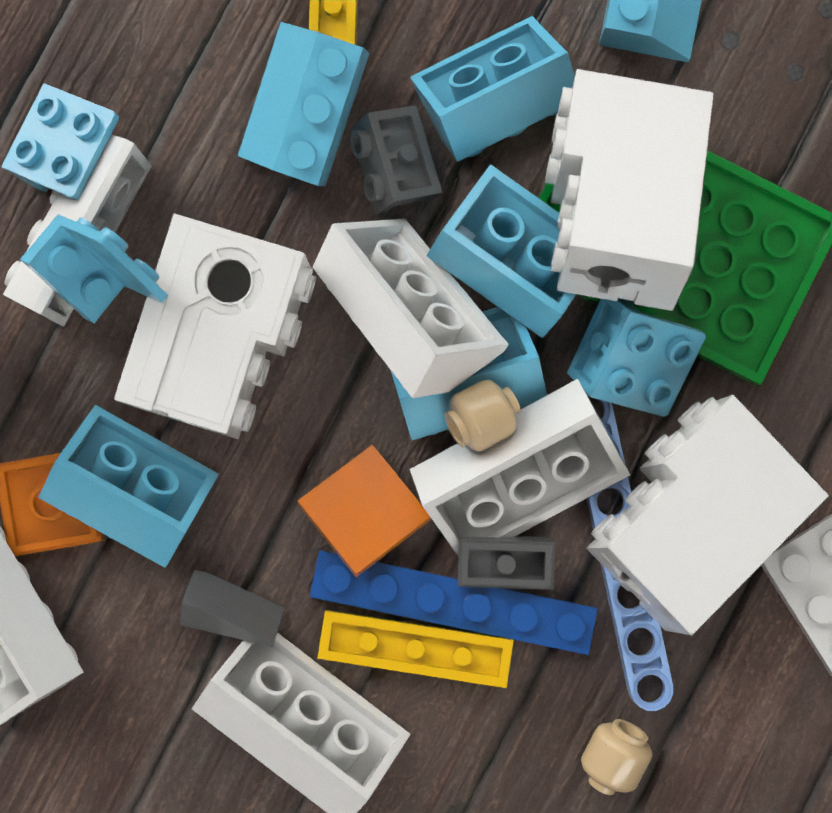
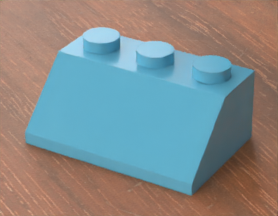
M608 0L599 45L689 63L702 0Z
M531 16L411 76L410 79L442 142L458 162L466 157L480 154L486 147L508 136L522 133L526 127L548 116L558 114L563 87L572 88L575 74L568 52Z
M280 22L238 156L317 186H326L369 57V52L363 47Z
M490 164L442 229L426 256L541 338L560 319L576 295L557 291L559 272L551 271L555 243L558 242L560 228H557L559 212Z
M499 307L482 311L509 345L505 352L450 392L412 398L391 371L411 440L449 430L445 420V413L449 411L451 397L481 380H492L501 389L509 387L516 396L520 408H524L547 396L540 359L526 326Z
M95 405L56 459L38 498L166 568L219 474Z

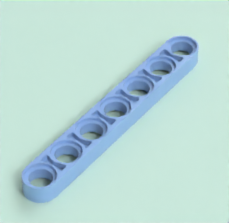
M597 399L603 407L601 421L625 464L612 403ZM628 477L607 487L617 490L623 499L621 510L616 515H613L615 518L629 506L625 502V498L631 493ZM603 490L586 498L593 530L607 517L597 506V498ZM600 563L629 696L640 708L647 711L660 710L671 701L673 696V682L660 624L640 604L634 608H625L619 603L617 591L621 584ZM637 628L647 629L653 637L651 649L643 655L633 654L627 645L629 634ZM647 675L658 676L663 684L661 696L652 702L642 700L637 692L639 681Z

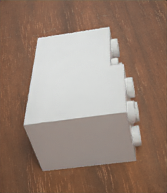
M580 69L576 70L572 88L563 87L559 110L558 114H556L552 134V153L549 156L545 183L554 184L551 203L561 205L557 228H560L558 242L555 243L551 263V271L559 272L557 291L617 301L618 298L632 300L636 305L673 311L694 264L714 92Z
M174 213L155 270L160 276L156 283L168 294V297L163 303L149 297L146 298L114 400L239 440L241 430L248 432L254 419L256 405L251 404V398L255 386L263 387L268 375L270 360L265 359L266 351L284 356L287 346L292 348L296 346L302 327V321L298 320L297 314L301 302L309 303L315 287L316 276L312 275L313 269L303 252Z
M734 395L719 400L711 397L703 404L696 402L678 419L682 427L670 437L666 434L661 436L645 452L649 459L639 469L649 478L651 483L648 484L644 481L639 484L625 498V502L629 506L616 518L612 514L607 516L591 532L595 540L587 547L589 552L627 591H631L640 600L639 604L665 631L693 635L829 496Z

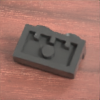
M416 105L369 112L350 129L351 150L354 156L359 159L364 176V193L368 201L372 203L376 215L385 214L394 206L435 199L443 193Z

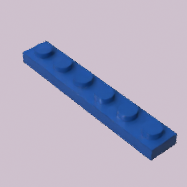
M319 550L310 597L585 655H589L598 608L506 588L458 586L457 578L376 562L358 577H355L337 553Z

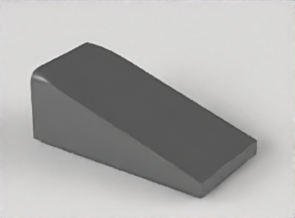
M553 537L459 538L458 586L554 590L555 540Z
M194 570L182 601L180 625L273 647L285 608L214 575Z

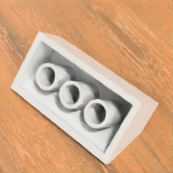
M111 135L79 199L73 200L52 191L50 196V204L52 206L45 219L37 221L32 227L27 239V244L30 245L29 248L57 214L76 222L82 217L100 231L106 227L116 232L152 167L135 143ZM16 261L9 269L4 282L7 288L3 295L64 327L74 308L22 261Z
M406 219L332 224L315 260L313 269L412 398L450 392L505 352L509 344L450 272L426 256L430 248Z
M578 379L522 408L515 415L517 427L514 434L483 451L473 450L468 445L461 447L459 444H456L410 469L422 506L458 557L459 538L514 537L630 476L626 465Z
M0 526L1 725L62 688L84 672L78 663L75 650L65 642L54 623L50 608L39 598L30 583L26 568L17 561L6 542L4 531Z
M277 633L273 647L243 640L213 676L192 707L193 711L327 813H357L369 800L411 735L279 633Z

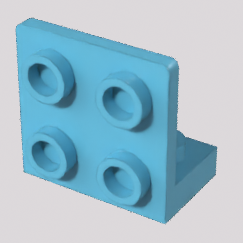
M44 83L1 167L40 191L46 193L50 189L73 200H77L80 198L119 120V115L110 109Z
M57 214L20 259L82 317L92 323L97 321L124 286L160 303H163L168 297V294L156 283L160 278L158 273L140 259L136 258L133 261L125 253L128 244L120 236L106 227L100 231L82 217L76 222Z
M618 298L617 301L601 299L567 374L573 380L578 379L585 392L591 398L665 417L669 414L706 335L699 329L642 313L626 299Z

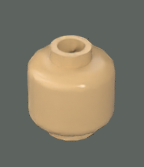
M481 380L451 397L449 411L445 413V420L453 438L461 447L468 445L473 450L483 451L514 434L517 427L515 415L520 412V405L509 387L501 389L492 380Z
M615 719L613 723L600 724L581 757L583 769L590 776L588 779L590 785L607 795H613L615 791L623 793L634 791L653 756L652 750L647 743L649 738L646 733L634 724L621 719Z

